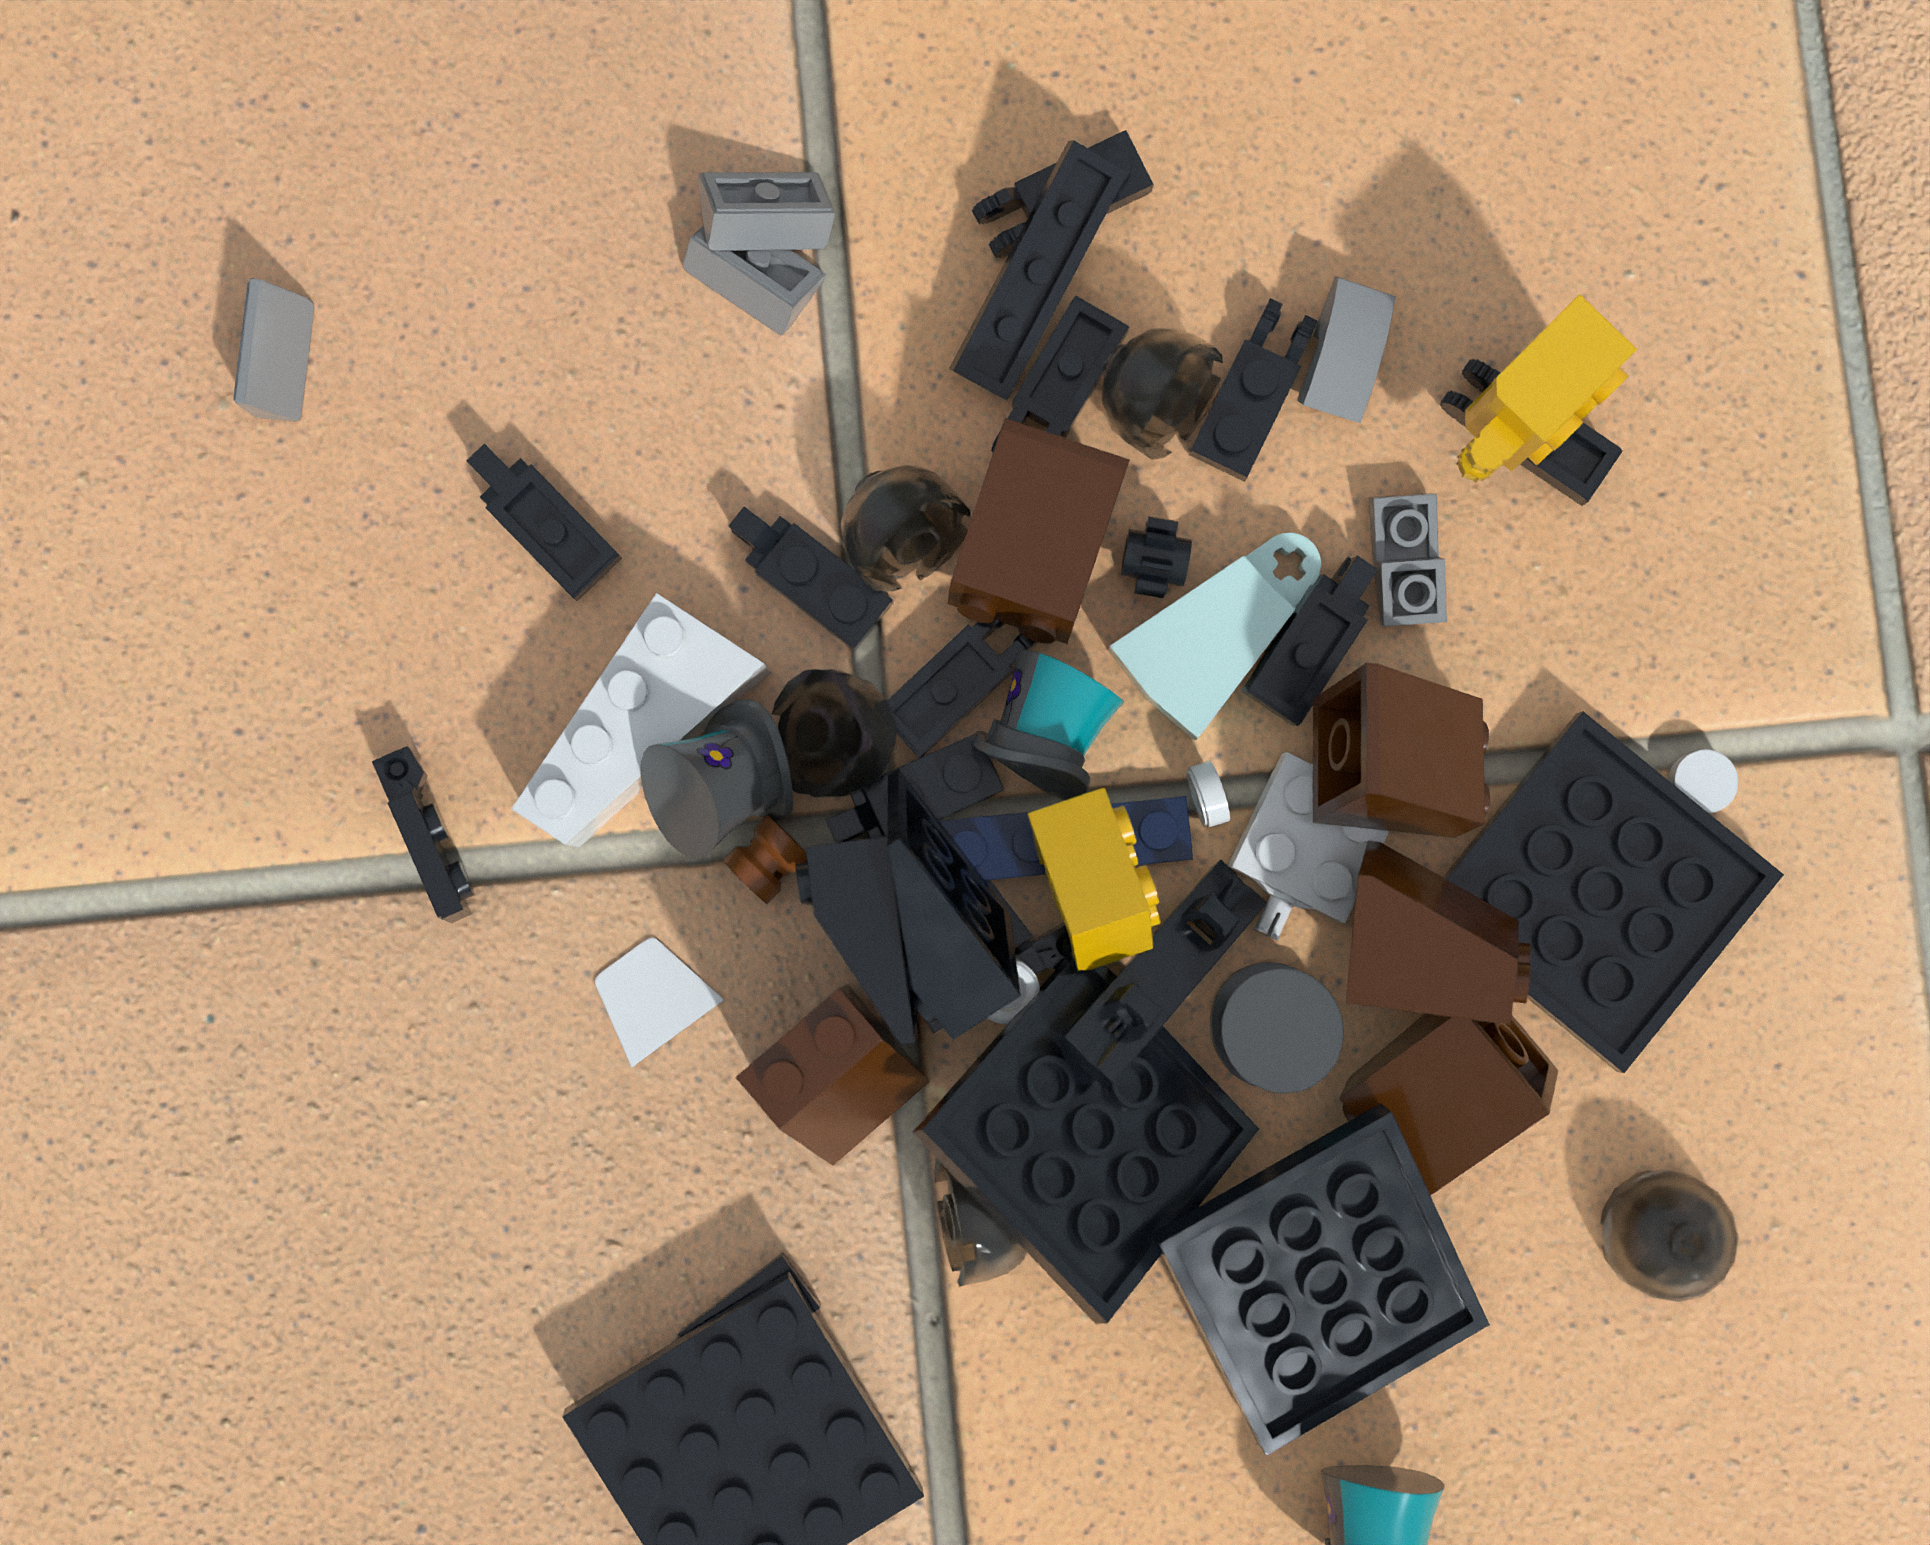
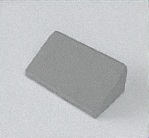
M699 173L698 188L705 238L710 250L823 249L828 245L835 211L819 173Z
M704 225L690 237L683 262V268L687 273L779 335H783L793 325L826 276V273L792 250H710L705 238Z
M250 278V282L247 283L233 401L255 418L295 422L300 420L302 415L315 308L314 303L305 296L261 279Z

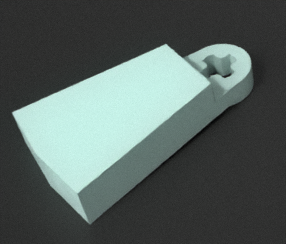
M1297 533L1276 535L1110 645L1108 652L1145 699L1195 741L1200 737L1294 612L1308 587L1316 582L1321 570L1320 554L1316 546L1303 535ZM1279 551L1287 557L1294 551L1297 552L1303 559L1298 566V570L1303 577L1298 581L1290 575L1282 580L1275 577L1273 571L1276 569L1278 562L1273 557V554Z

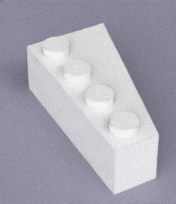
M656 593L511 809L563 844L577 848L581 847L640 793L639 790L642 788L641 760L644 751L649 746L683 741L700 736L705 731L709 721L720 709L739 700L752 687L755 688L771 672L763 662Z

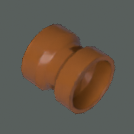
M767 814L754 827V837L750 840L751 844L748 847L735 846L722 859L729 869L766 904L781 891L780 879L783 876L786 877L789 873H796L797 863L807 862L806 851Z

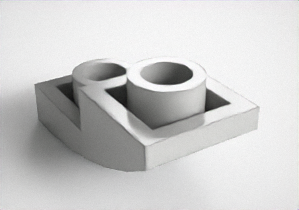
M1335 276L1313 337L1318 339L1319 342L1297 399L1299 403L1361 423L1383 357L1396 296Z
M1421 493L1369 497L1373 566L1378 569L1374 576L1381 625L1397 626L1447 622L1445 559L1439 557L1437 494Z

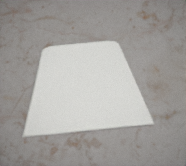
M649 938L602 971L595 979L597 990L631 1068L724 1000L656 938Z

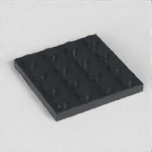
M1582 711L1574 715L1443 878L1519 921V942L1531 943L1529 960L1531 971L1527 999L1616 1072L1625 1073L1784 874Z
M1071 952L1039 988L1040 992L1014 1016L912 1133L1095 1324H1103L1111 1320L1161 1256V1252L1151 1233L1199 1207L1258 1132L1259 1128L1164 1026L1159 1029L1118 1079L1106 1089L1103 1088L1057 1042L1116 975L1106 965L1092 970H1078L1073 952Z
M1382 1103L1151 1233L1257 1444L1266 1456L1490 1325L1394 1115Z
M789 1271L565 1408L562 1416L643 1545H847L924 1497L923 1486Z

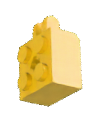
M1579 294L1465 410V428L1474 438L1461 450L1462 453L1457 456L1459 460L1456 465L1459 467L1462 478L1465 477L1473 480L1475 483L1478 480L1483 482L1502 465L1512 472L1527 458L1537 466L1549 453L1555 451L1583 423L1582 419L1598 404L1603 403L1629 377L1621 366L1632 356L1637 348L1582 295Z
M1104 787L1028 813L1036 854L1040 864H1044L1055 904L1067 928L1077 969L1092 970L1153 949L1152 926L1160 924L1156 905L1159 904V899L1147 866L1136 869L1134 867L1138 865L1133 844H1136V838L1124 805L1112 809Z

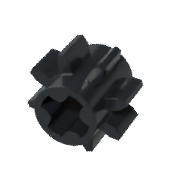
M1148 516L1145 531L1128 530L1121 576L1137 578L1135 594L1164 598V595L1167 593L1168 584L1184 586L1190 561L1192 539L1176 537L1178 521Z

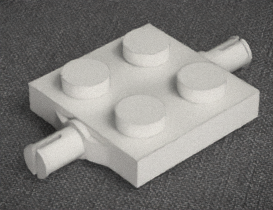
M1288 752L1281 753L1228 863L1231 869L1255 880L1263 891L1270 895L1253 929L1276 941L1279 940V935L1293 907L1312 909L1338 923L1345 924L1356 902L1358 874L1367 841L1384 843L1389 831L1313 823V765Z

